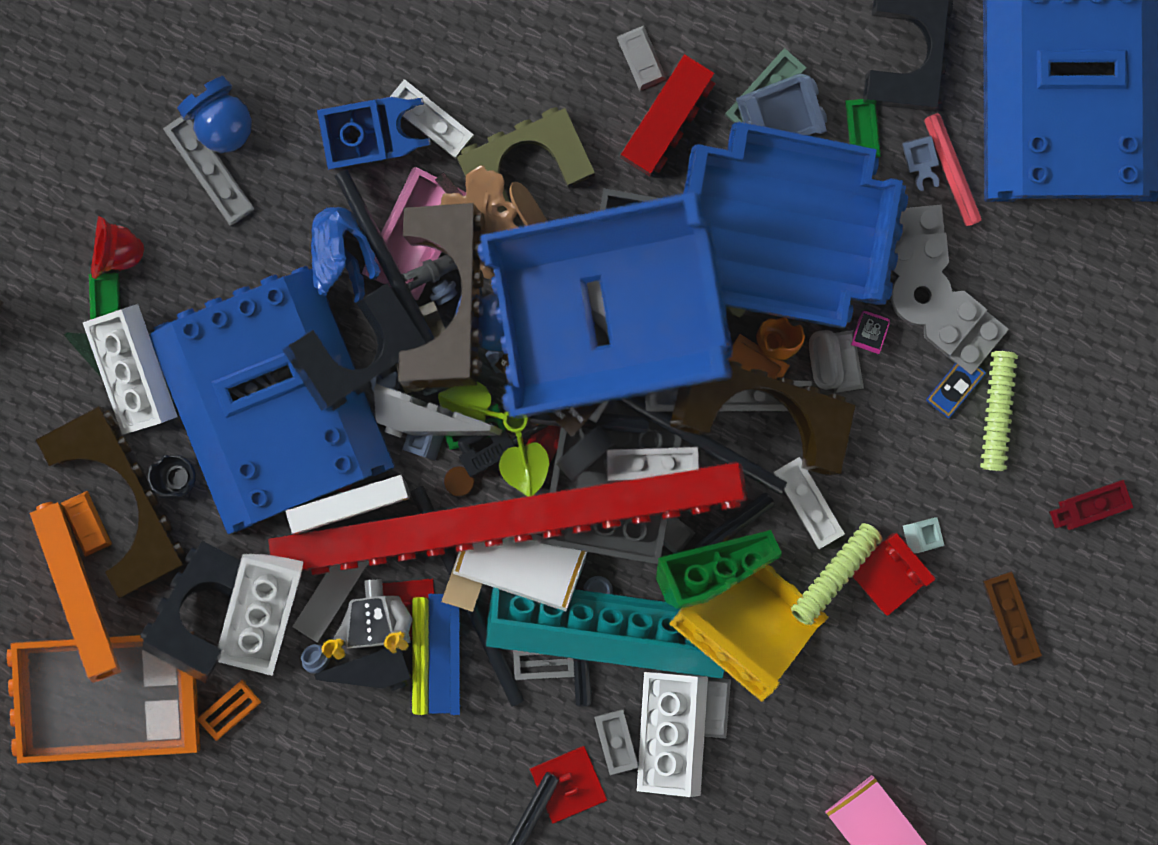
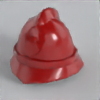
M98 216L91 266L92 278L95 279L103 271L134 267L140 262L144 253L143 243L129 229L123 226H116V224H110L105 218Z

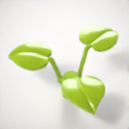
M477 382L476 386L451 387L438 394L440 406L452 412H457L484 423L485 415L503 419L505 427L509 431L516 433L519 447H510L502 454L499 462L502 477L509 485L528 497L533 496L542 487L549 469V458L546 450L539 443L534 442L524 446L521 431L527 426V417L515 418L510 417V412L504 414L487 410L491 405V395L487 388Z

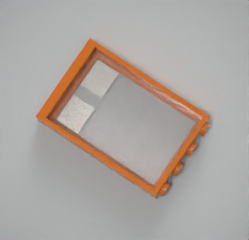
M141 635L109 636L121 673L92 683L87 677L74 639L11 643V649H7V665L12 667V679L8 681V692L10 697H14V709L10 710V724L12 727H15L16 738L12 739L11 743L13 757L17 756V763L197 753L200 751L199 721L197 720L199 717L197 679L142 650L143 639L140 638Z

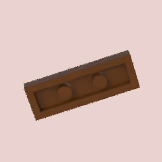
M1012 571L983 580L982 582L1011 664L1015 666L1042 656Z

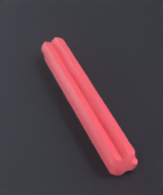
M938 113L928 116L924 119V123L929 135L932 136L936 153L966 226L979 223L981 221L980 213L941 115Z

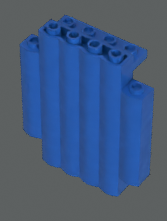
M743 122L732 124L727 150L699 144L692 147L683 194L695 192L701 196L704 205L702 209L704 220H709L712 229L725 306L843 328L852 319L853 305H850L851 300L875 305L886 304V300L890 299L893 290L890 276L891 270H895L898 261L895 247L896 241H899L902 236L903 224L900 223L901 212L906 210L908 195L905 194L906 186L902 185L903 181L888 179L886 181L872 179V175H876L879 165V159L875 158L877 149Z

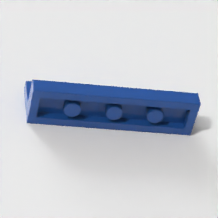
M428 594L429 714L450 713V715H460L459 607L441 602L444 594Z

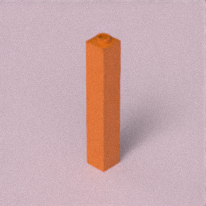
M58 502L40 504L36 507V511L30 512V516L87 677L92 683L119 674L121 669L65 512Z

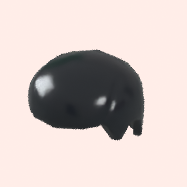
M164 455L155 464L150 465L147 481L151 490L162 498L179 499L188 494L194 487L196 471L192 463L181 455ZM174 470H176L175 475H174V478H173V480H172V482H171V480H170L171 473H172Z

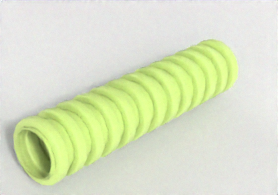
M994 351L991 353V357H994V360L990 362L993 370L989 371L992 380L988 381L991 389L987 390L990 398L986 401V403H989V408H986L985 411L988 412V417H985L987 426H984V431L987 432L983 436V440H986L985 445H982V449H985V452L981 454L984 462L980 464V467L984 470L1004 471L1007 470V466L1004 463L1008 460V456H1005V453L1009 451L1006 443L1010 442L1007 433L1011 432L1008 424L1012 422L1009 419V415L1013 412L1010 410V405H1013L1011 396H1014L1012 387H1015V382L1012 381L1016 377V373H1013V371L1017 368L1014 360L1018 359V355L1013 352Z
M862 523L859 526V530L854 532V537H850L848 543L843 545V550H839L837 557L832 558V564H828L825 567L826 570H823L820 573V577L814 580V584L808 587L809 591H805L802 594L803 598L797 600L798 605L794 604L791 607L793 615L800 622L806 625L814 623V618L820 616L819 611L823 612L825 610V605H829L831 598L836 597L837 591L843 588L842 584H846L849 581L848 577L851 578L854 575V571H857L860 568V564L866 561L865 557H869L871 551L877 548V544L882 542L880 532L866 523Z

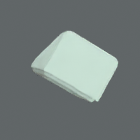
M937 517L903 525L907 545L914 554L945 546Z

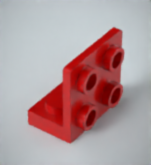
M897 533L889 535L874 551H871V555L865 557L866 561L860 564V568L854 571L852 576L885 615H890L922 586L927 587L936 579Z

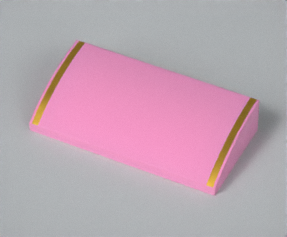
M872 775L825 811L850 845H927Z

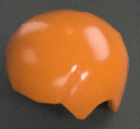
M785 317L768 319L762 322L756 334V341L761 351L769 358L775 360H786L795 355L805 339L802 326L791 325Z

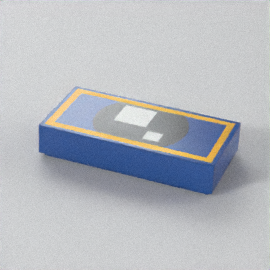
M955 363L927 397L926 401L949 419L986 372L978 366L974 373L970 375Z

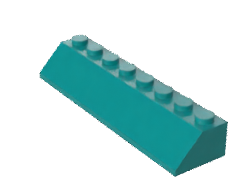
M494 587L492 588L486 647L722 678L725 671L669 624L680 609L666 602L575 589L567 611H563Z

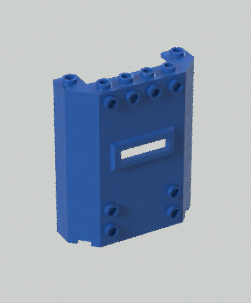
M983 0L984 202H1014L1017 199H1132V202H1158V0ZM1114 62L1115 76H1050V63Z
M691 192L480 235L482 244L478 245L481 261L485 262V266L494 269L495 277L491 278V284L494 294L498 295L500 306L496 308L497 319L500 325L503 324L504 329L501 344L504 354H508L509 366L506 367L508 382L513 384V386H505L506 394L503 395V403L506 412H510V417H527L732 378V369L728 362V358H732V346L712 229L709 220H704L702 211L704 205L699 194ZM600 281L610 340L609 345L599 347L597 346L587 283Z
M308 266L298 268L292 271L291 275L279 279L277 275L267 277L260 281L261 286L251 290L249 286L237 289L232 292L234 297L222 301L221 297L204 303L206 308L194 312L193 308L177 314V320L160 324L153 328L154 332L149 334L159 365L228 535L366 478L369 479L396 468L379 424L376 423V417L366 392L364 391L357 395L353 391L345 396L348 402L334 411H332L330 406L321 411L283 352L285 347L314 330L336 363L342 367L356 370L327 295L323 297L318 294V290L314 287L313 268L308 269ZM286 365L289 366L292 378L238 400H232L229 388Z

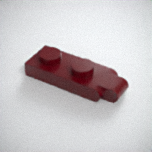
M1119 480L1059 501L1060 508L1051 510L1049 513L1054 528L1066 525L1067 529L1071 530L1134 507L1124 480Z

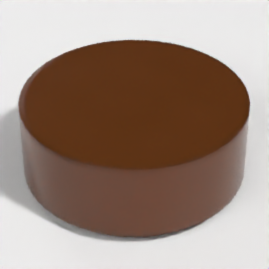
M454 467L446 473L444 485L450 494L464 496L472 490L474 477H470L464 467Z

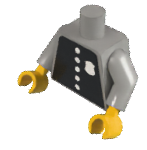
M382 579L365 580L366 598L350 600L349 608L334 638L326 641L322 646V652L328 659L331 658L332 654L336 659H342L345 656L342 646H346L347 649L385 646L393 654L396 653L397 647L402 651L408 648V643H411L409 630L412 624V616L399 596H383Z

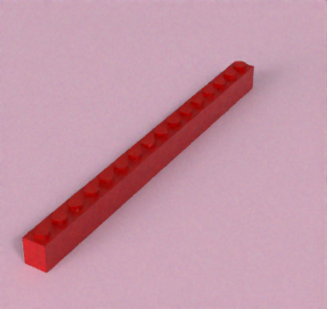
M732 463L270 538L268 542L271 556L303 561L301 572L311 570L312 575L330 573L329 567L340 566L342 571L356 569L359 562L369 561V566L387 564V558L396 556L398 561L416 559L415 553L427 552V557L444 555V549L456 547V552L474 550L473 544L484 542L485 547H495L503 545V539L514 538L515 543L531 541L532 535L543 533L544 538L562 536L561 530L573 528V533L591 531V525L602 524L603 529L621 526V520L632 519L633 524L651 521L650 516L662 514V519L680 517V511L692 509V514L710 512V506L721 504L722 510L741 507L740 501L747 500L742 464Z

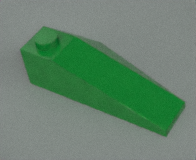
M772 530L660 557L658 558L656 580L666 603L677 609H682L710 601L780 558L782 552Z

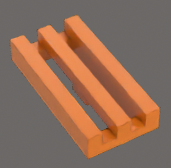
M242 679L203 712L197 720L213 739L217 741L262 701ZM240 689L245 692L210 723L206 721L213 712ZM247 698L252 700L246 708L218 732L213 729Z

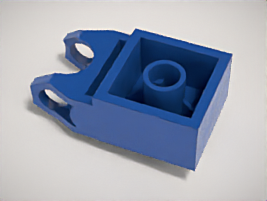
M387 97L317 110L328 169L402 157L419 147L431 145L430 138H410L401 129L402 116L414 107L424 105L423 98L407 100ZM353 126H356V130H360V137H358L356 143L355 139L349 138V133L353 132Z

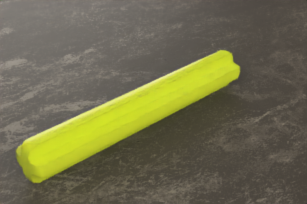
M414 597L412 600V712L415 715L428 714L429 600L427 597Z

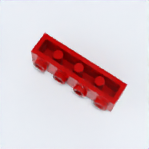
M684 54L622 151L620 158L649 177L654 171L660 173L668 160L664 154L670 146L675 149L684 135L680 131L685 121L691 124L700 109L696 106L701 96L707 98L716 83L711 80L715 73Z

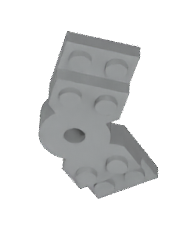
M942 205L906 208L904 212H901L900 223L903 224L902 236L899 241H896L895 247L898 261L895 270H891V273L897 277L891 294L892 307L895 313L906 323L924 326V338L972 375L1009 329L988 313L987 309L967 292H952L949 280L942 273L949 263ZM916 288L927 290L929 294L927 303L921 304L915 300L914 291Z

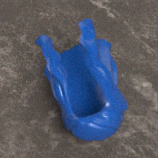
M328 207L316 214L312 223L311 252L314 287L318 290L320 296H326L327 291L338 280L345 267L349 272V279L352 282L355 295L354 302H359L365 295L364 278L360 274L358 260L344 246V237L347 231L352 233L359 241L370 279H377L379 277L380 268L375 261V253L372 251L367 237L358 227L354 214L346 208Z

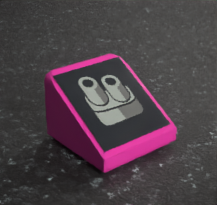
M862 311L851 345L880 354L890 319L868 311Z

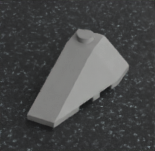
M378 384L375 385L376 423L386 426L384 431L400 438L403 432L412 436L501 435L502 429L457 412H452L432 403H426Z

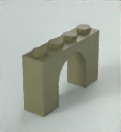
M558 107L543 112L541 114L543 118L533 123L531 119L518 123L514 126L516 130L505 135L501 131L488 137V143L480 147L476 143L463 148L460 151L462 155L457 157L465 177L466 174L480 165L484 166L487 171L499 173L501 162L510 150L519 145L534 144L543 147L553 156L568 188L595 176V172L566 108L559 110ZM503 190L505 201L510 202L505 190ZM500 206L497 209L500 213L508 210L504 206Z

